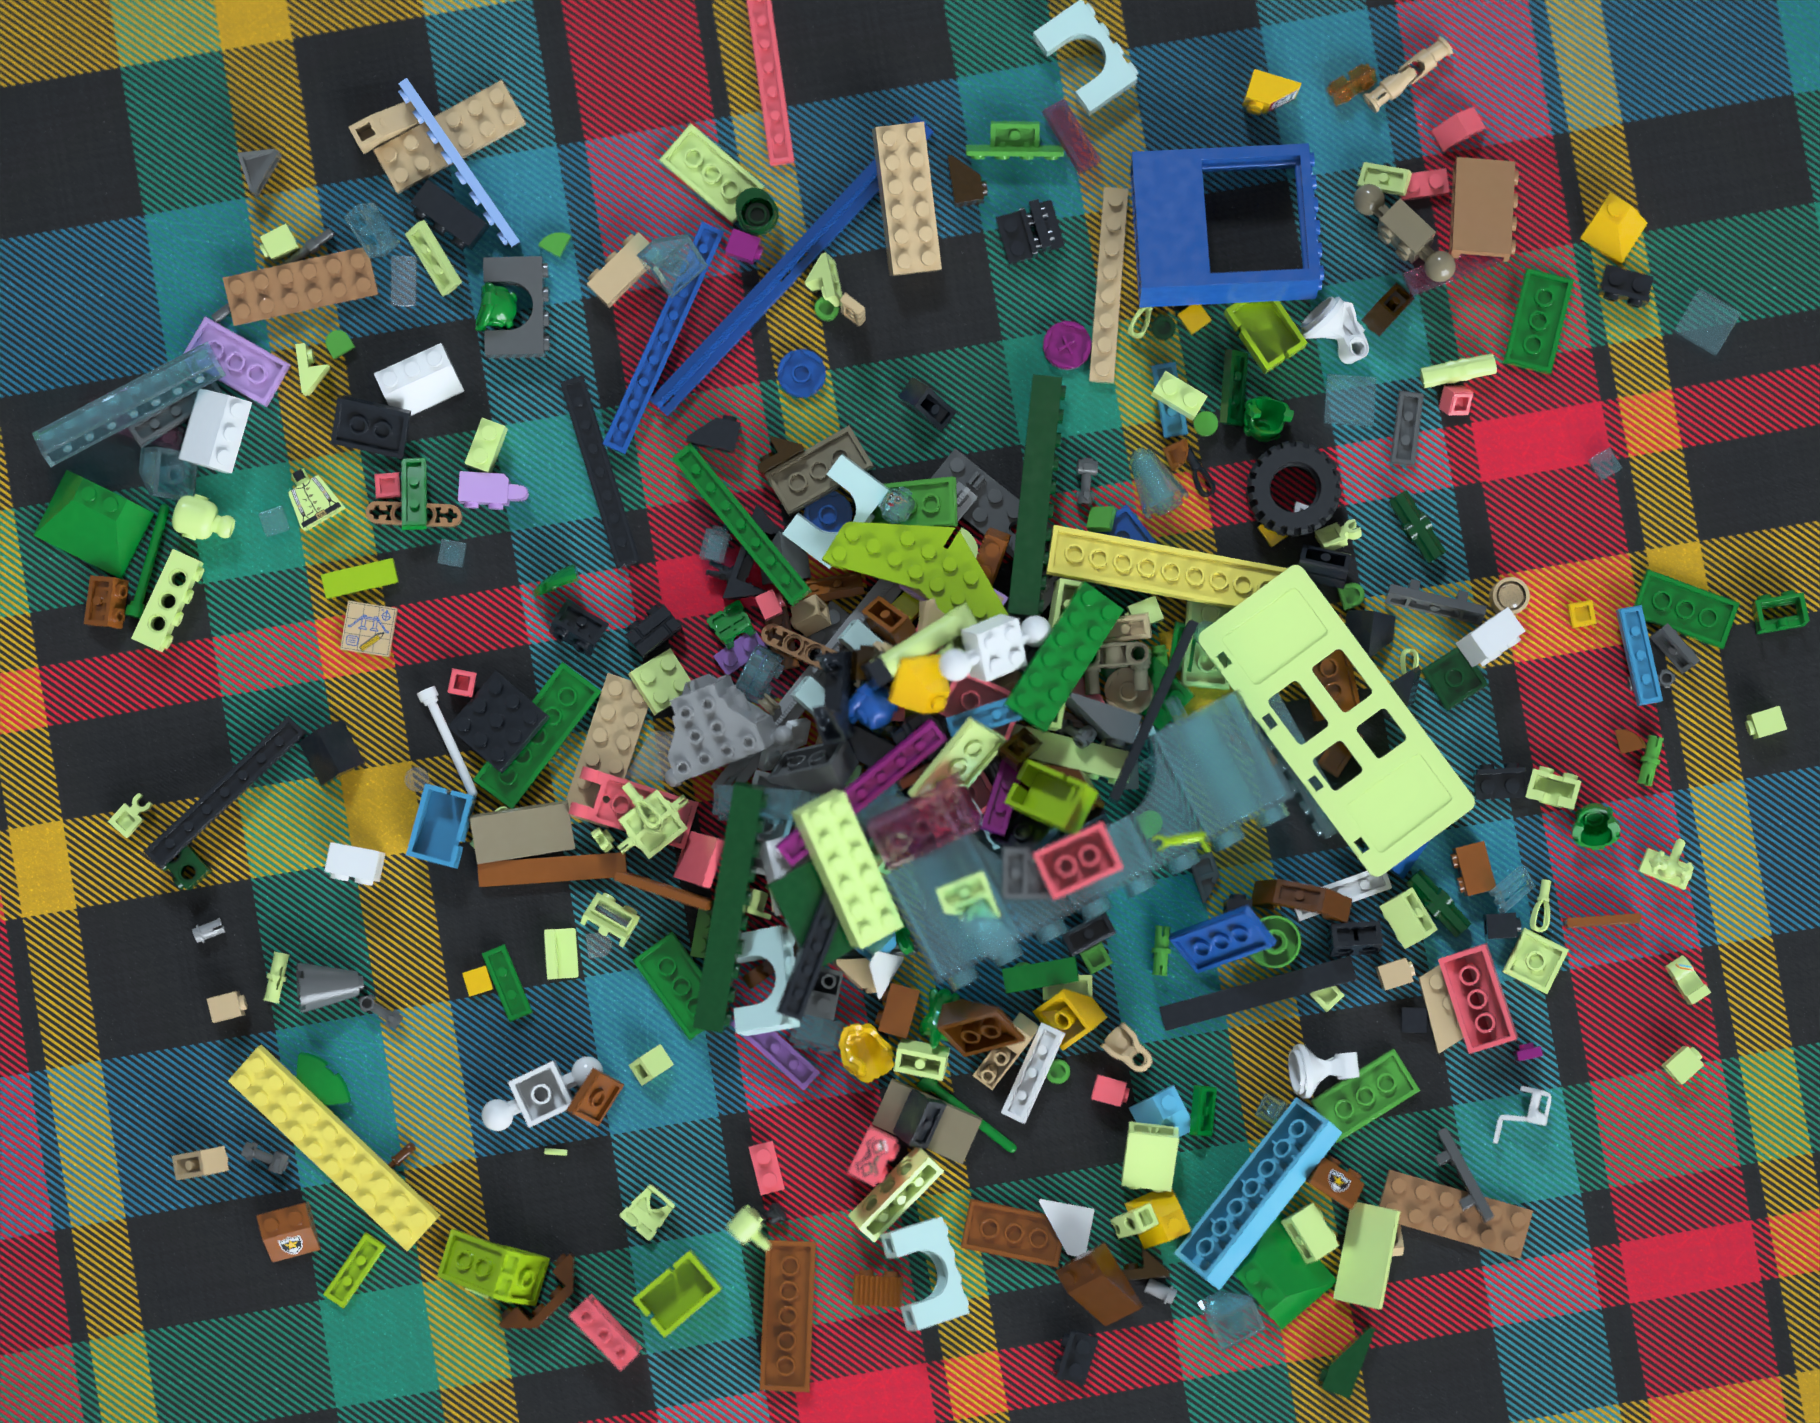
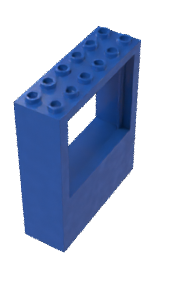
M1309 143L1132 152L1130 182L1139 308L1316 299L1318 290H1322L1324 267L1323 265L1320 266L1322 243H1318L1320 220H1316L1318 197H1314L1317 182L1316 175H1313L1312 167L1315 165L1314 152L1309 150ZM1295 168L1303 269L1210 273L1203 172Z

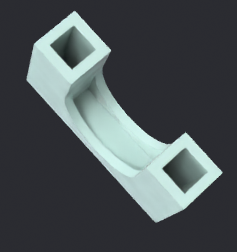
M1079 0L1034 31L1033 39L1046 57L1068 42L1077 39L1091 41L1100 48L1105 59L1104 69L1095 79L1075 93V98L1087 115L1090 116L1135 85L1138 79L1136 76L1138 71L1131 62L1127 63L1122 56L1124 52L1117 42L1112 43L1108 37L1110 32L1103 23L1099 24L1094 17L1096 13L1092 6Z
M841 454L826 474L853 496L856 504V514L853 522L871 523L875 518L872 514L877 506L882 508L887 502V497L889 499V496L886 494L889 488L844 454ZM797 513L782 534L830 569L832 566L822 561V557L838 532L824 531L800 513Z
M858 619L852 620L837 638L851 652L853 650H860V645L873 646L872 644L875 641L884 643ZM805 676L790 696L813 715L812 707L824 705L825 688L811 676ZM862 681L861 686H862L863 684H865V683L868 684L869 682H868V681Z
M775 926L742 933L741 939L745 940L742 955L738 954L737 962L746 963L767 959L774 967L776 983L771 995L762 1003L734 1008L736 1033L751 1036L800 1027V1021L776 1012L796 961L793 953L795 939L789 928Z
M942 1217L924 1220L880 1235L887 1259L919 1251L930 1257L937 1270V1283L934 1291L923 1300L900 1307L907 1331L920 1330L969 1313L968 1299L961 1285L962 1277L954 1261L955 1252L949 1243L947 1236L948 1228Z

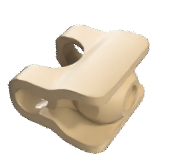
M1121 1022L1120 1027H1116L1106 1037L1105 1042L1100 1047L1110 1056L1122 1060L1131 1069L1139 1072L1146 1071L1152 1063L1151 1055L1140 1045L1136 1034L1125 1023ZM1137 1053H1142L1144 1061L1141 1065L1136 1066L1133 1062V1057Z

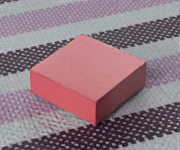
M399 472L374 474L376 499L402 498Z

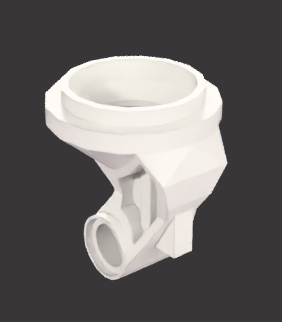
M1339 296L1336 298L1329 297L1305 318L1300 326L1302 328L1301 334L1305 339H1336L1338 342V356L1346 364H1352L1364 358L1369 352L1368 342L1363 333L1365 329L1357 322L1353 304L1343 301Z
M1296 1044L1293 1050L1289 1052L1288 1069L1290 1082L1294 1092L1302 1099L1310 1098L1319 1082L1328 1075L1337 1076V1079L1360 1077L1357 1052L1335 1054L1334 1057L1327 1060L1318 1059L1303 1044Z

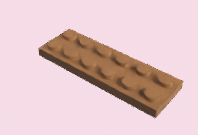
M368 246L223 278L234 326L379 295Z
M1388 1170L1379 1207L1400 1211L1398 1221L1400 1225L1519 1259L1533 1210L1485 1197L1494 1214V1218L1484 1223L1475 1205L1464 1211L1461 1209L1458 1202L1460 1199L1468 1196V1192L1393 1170Z

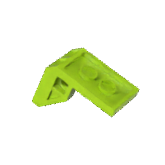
M451 1229L437 1277L494 1299L536 1306L550 1258L510 1246L494 1244L465 1232Z

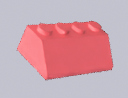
M1481 944L1438 959L1469 1054L1516 1040L1518 1035L1488 944Z

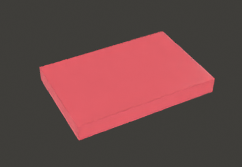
M690 831L685 848L681 850L673 877L710 889L723 851L724 840Z

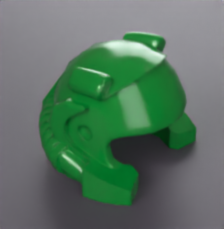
M486 283L481 286L482 301L476 317L475 330L484 332L486 326H506L507 329H511L517 312L516 301L518 298L515 293H509L505 287L494 286L492 283Z
M1259 396L1249 399L1245 403L1244 432L1246 436L1249 437L1251 435L1261 442L1276 440L1280 437L1285 421H1292L1294 410H1290L1286 403L1271 399V397Z
M1590 803L1575 812L1576 820L1572 825L1571 831L1573 841L1577 845L1591 848V850H1601L1620 838V824L1613 816L1612 808L1598 803Z

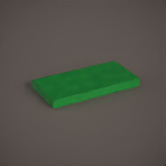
M1530 268L1525 269L1502 363L1551 374L1574 279Z
M1646 569L1633 606L1642 605L1644 618L1648 623L1663 627L1668 623L1678 634L1719 649H1724L1740 603Z
M672 931L632 961L688 1039L692 1040L704 1031L703 1029L693 1028L702 971Z

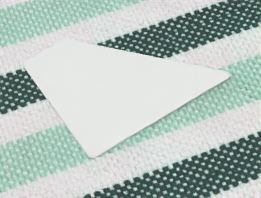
M877 951L869 966L879 1000L903 962L904 957Z
M1040 1199L1039 1203L1066 1253L1072 1256H1079L1085 1253L1094 1209Z

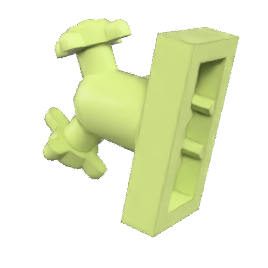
M1678 839L1674 844L1670 857L1664 855L1663 851L1657 852L1647 848L1638 871L1685 890L1688 881L1692 877L1694 867L1690 862L1686 864L1679 861L1685 841Z

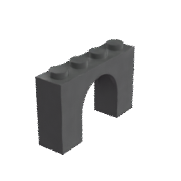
M542 256L483 257V282L485 284L492 283L494 286L514 285L521 287L531 295L533 301L532 314L529 320L521 327L513 330H484L485 356L487 359L546 357V351L550 350V336H545V326L550 325L549 311H545V302H549V287H545L544 278L549 277L548 263H544Z

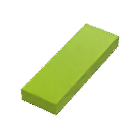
M393 558L321 574L326 599L399 583Z
M365 1232L323 1295L340 1307L345 1308L386 1248V1245Z

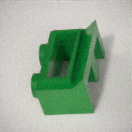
M1795 590L1782 592L1779 597L1773 598L1771 594L1761 595L1751 604L1756 634L1804 627L1810 621L1804 592L1796 594ZM1794 604L1796 615L1764 620L1763 609Z

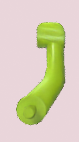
M1192 832L1166 838L1163 835H1156L1151 840L1152 842L1158 838L1163 841V846L1159 847L1157 851L1163 850L1166 846L1187 844L1199 840L1206 853L1211 851L1204 837L1208 836L1205 832Z

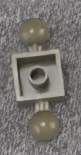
M1374 184L1360 186L1353 197L1354 206L1361 214L1375 215L1379 219L1377 227L1378 237L1385 244L1388 245L1390 243L1397 249L1395 251L1396 254L1403 261L1408 260L1413 263L1420 257L1425 262V273L1431 280L1435 282L1449 280L1455 272L1456 263L1448 252L1434 251L1430 247L1436 231L1402 199H1399L1389 209L1384 204V193L1378 186Z

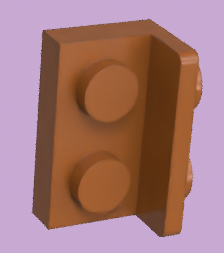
M90 575L84 624L122 629L128 595V580Z

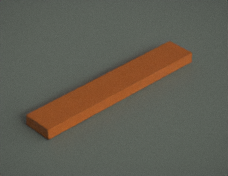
M619 852L478 864L479 887L615 878L616 872H627L626 852L624 854Z

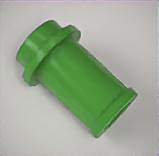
M1166 645L1151 646L1152 654L1167 667V652H1169V649H1166Z

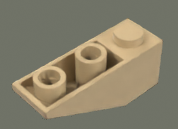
M410 101L407 104L403 102L372 114L349 126V129L361 151L365 154L420 123L412 113L416 108Z
M1021 1012L1012 1023L1026 1037L1025 1041L991 1050L972 1075L991 1090L994 1089L1039 1029L1036 1023Z

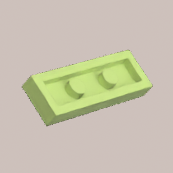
M423 220L415 224L405 235L441 295H448L462 281L426 221Z

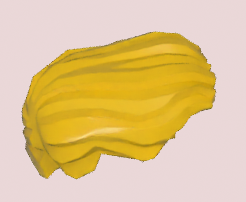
M854 1023L843 1028L838 1046L841 1050L843 1066L847 1071L860 1081L870 1083L892 1070L894 1067L892 1047L880 1036L872 1024L866 1023L861 1025Z

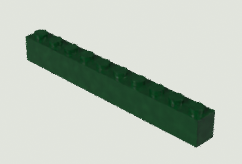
M1033 374L1008 605V615L1020 620L1043 614L1044 600L1040 599V590H1045L1047 576L1042 575L1043 566L1048 565L1049 552L1045 551V542L1050 543L1052 528L1047 527L1048 518H1053L1054 504H1049L1050 495H1055L1057 481L1052 480V473L1058 470L1059 457L1054 456L1055 447L1060 448L1061 433L1057 432V425L1063 422L1064 409H1059L1060 400H1065L1066 386L1062 385V377Z
M738 781L733 786L693 1028L723 1033L726 1026L730 1027L732 1012H729L730 1002L734 1003L737 989L733 988L734 978L738 979L741 964H737L738 954L742 955L745 940L741 939L742 930H746L748 926L749 916L745 915L746 906L751 905L753 892L749 891L750 882L755 881L757 867H753L754 858L759 857L761 843L757 842L758 835L763 833L765 819L761 818L762 811L767 809L769 794H765L766 787Z

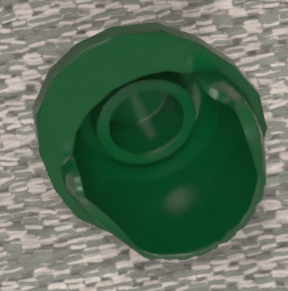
M748 188L739 194L735 207L736 216L740 227L746 233L755 236L764 235L775 228L779 212L777 205L769 194L759 188Z

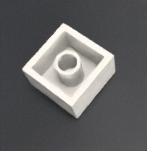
M1507 607L1455 644L1472 667L1479 663L1483 667L1500 656L1502 652L1521 641L1519 635L1524 633L1525 630L1509 607Z
M330 842L325 872L331 873L330 878L348 881L350 876L355 877V883L372 886L373 881L380 882L385 853Z

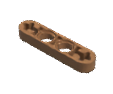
M372 502L366 508V517L374 524L402 525V521L397 520L395 517V512L398 508L402 507V502ZM427 503V508L433 512V518L427 522V527L452 528L461 523L462 512L455 505ZM376 506H379L381 511H389L388 506H392L390 511L391 520H387L388 515H379V519H375L371 511H374ZM437 508H441V514H449V510L452 509L457 518H453L452 522L449 523L447 518L439 517L440 523H436L438 518Z
M768 624L761 632L763 642L769 647L821 671L823 669L820 667L819 661L810 660L811 651L820 649L822 654L837 652L777 624ZM776 631L781 638H784L783 643L775 638L771 640L768 634ZM794 639L800 640V648L797 651H790L788 648L790 641Z

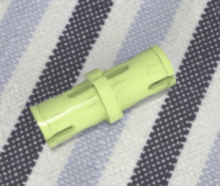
M274 952L270 973H267L266 977L269 979L263 1000L279 1003L282 985L287 979L285 972L290 955Z

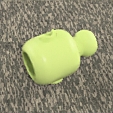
M195 494L194 496H183L178 500L172 517V526L176 532L182 534V537L196 540V538L207 539L213 532L217 533L221 538H229L234 530L235 519L229 515L219 516L217 506L213 502L208 501L209 498Z

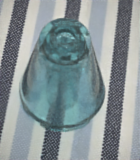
M1140 448L1132 453V458L1129 461L1145 518L1151 519V514L1153 513L1162 516L1179 507L1183 503L1181 500L1183 496L1185 498L1189 497L1187 490L1151 449L1145 450V448Z

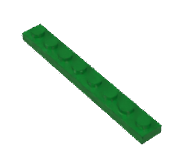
M691 443L671 458L792 606H795L812 591Z

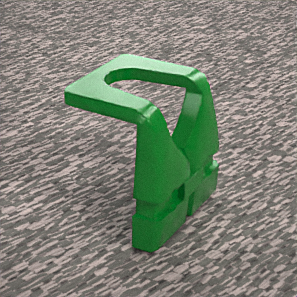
M736 600L725 607L724 612L719 611L706 620L728 650L734 647L733 640L737 635L746 633L752 636L756 633L740 600Z

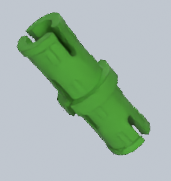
M1648 735L1645 754L1641 756L1640 760L1642 766L1637 780L1638 784L1653 786L1656 767L1660 765V760L1658 759L1664 738Z
M1155 926L1154 948L1151 953H1154L1152 975L1168 976V954H1171V949H1169L1170 926Z

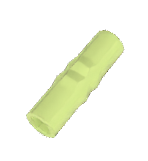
M1493 353L1471 358H1461L1456 361H1448L1420 368L1423 388L1467 381L1472 378L1497 373Z

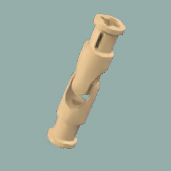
M1439 36L1437 42L1428 49H1422L1399 68L1398 74L1386 77L1379 83L1380 86L1370 94H1364L1363 98L1367 105L1377 113L1380 110L1379 107L1388 100H1394L1403 92L1407 85L1414 84L1430 72L1443 57L1453 54L1449 43L1442 36ZM1412 62L1419 64L1420 73L1418 76H1416V71L1408 66Z

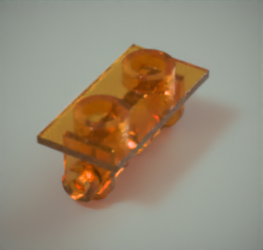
M1362 63L1347 72L1351 80L1347 81L1342 75L1329 83L1326 91L1329 96L1333 95L1336 107L1342 103L1349 102L1353 96L1363 90L1370 89L1377 83L1374 67L1371 68L1368 63L1365 65Z

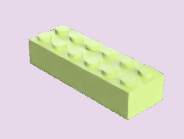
M832 790L792 811L793 818L850 945L863 949L904 927L845 793Z

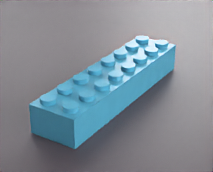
M1296 1097L1174 1254L1220 1290L1342 1132Z

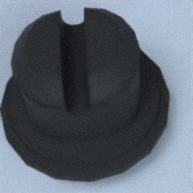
M771 1203L772 1208L765 1212L766 1219L772 1218L769 1221L771 1225H775L780 1220L785 1222L786 1214L779 1204Z

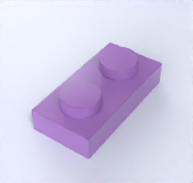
M757 632L752 636L745 633L734 641L733 648L728 650L725 647L713 657L725 674L731 675L768 648Z

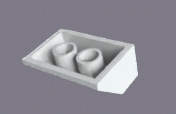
M441 343L374 373L388 405L412 410L411 416L464 392L449 356Z
M198 388L178 459L222 473H232L252 402Z

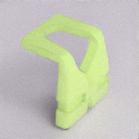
M650 1184L631 1202L632 1205L629 1208L626 1207L620 1217L630 1226H636V1231L644 1238L651 1240L656 1234V1229L661 1227L675 1205ZM651 1193L658 1195L666 1203V1206L659 1209H651Z

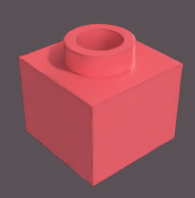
M773 589L755 597L766 622L784 614L782 607L786 605L780 592L775 594Z

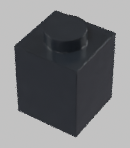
M1516 912L1483 915L1485 939L1518 937V932H1521L1520 917H1516Z

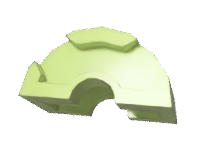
M1540 766L1539 770L1533 768L1526 798L1534 799L1550 806L1574 810L1581 781L1577 780L1578 776L1564 772L1562 777L1554 775V770L1543 766Z

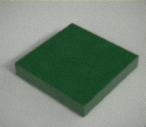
M1458 646L1421 670L1422 675L1446 712L1489 685L1478 667L1470 665Z

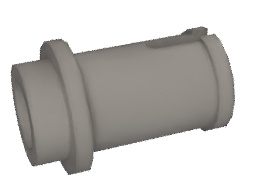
M218 918L202 926L196 925L192 932L197 943L201 941L205 943L206 939L225 933V928L222 925L221 919Z
M1150 1278L1144 1292L1163 1300L1164 1304L1167 1302L1172 1304L1177 1290L1173 1289L1174 1286L1172 1285L1169 1287Z

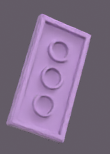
M204 317L181 357L188 364L265 407L269 405L291 366L284 360L207 317Z

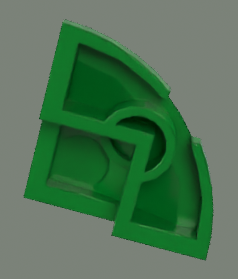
M573 564L562 568L544 579L532 591L533 596L536 597L557 590V587L579 581L576 565Z
M301 1052L298 1054L296 1078L324 1105L343 1104L351 1101L345 1081L339 1073L334 1075L332 1070L326 1068L328 1065L327 1061L309 1053Z

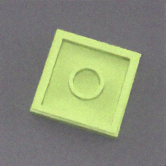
M1523 928L1502 972L1548 994L1569 949Z

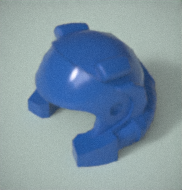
M865 683L857 689L849 701L848 721L854 725L859 720L865 726L870 727V729L882 728L891 722L894 712L898 711V705L892 704L887 700L890 692L883 685L872 688L869 683Z

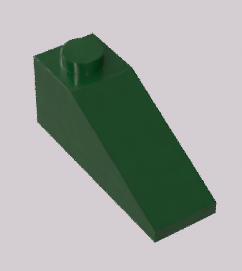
M1367 1325L1327 1363L1326 1368H1321L1317 1378L1321 1389L1350 1399L1375 1332L1373 1326Z

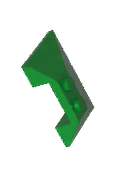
M66 470L33 536L122 579L155 513Z
M1279 1213L1233 1273L1282 1330L1329 1290L1337 1280L1320 1260L1308 1264L1305 1263L1281 1223L1284 1217Z

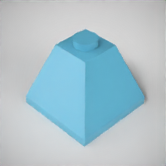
M1174 1085L1129 1107L1136 1122L1179 1127V1137L1190 1131L1191 1118Z

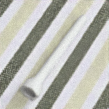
M435 686L417 693L420 702L428 706L468 795L476 797L478 791L437 704V696L439 694Z

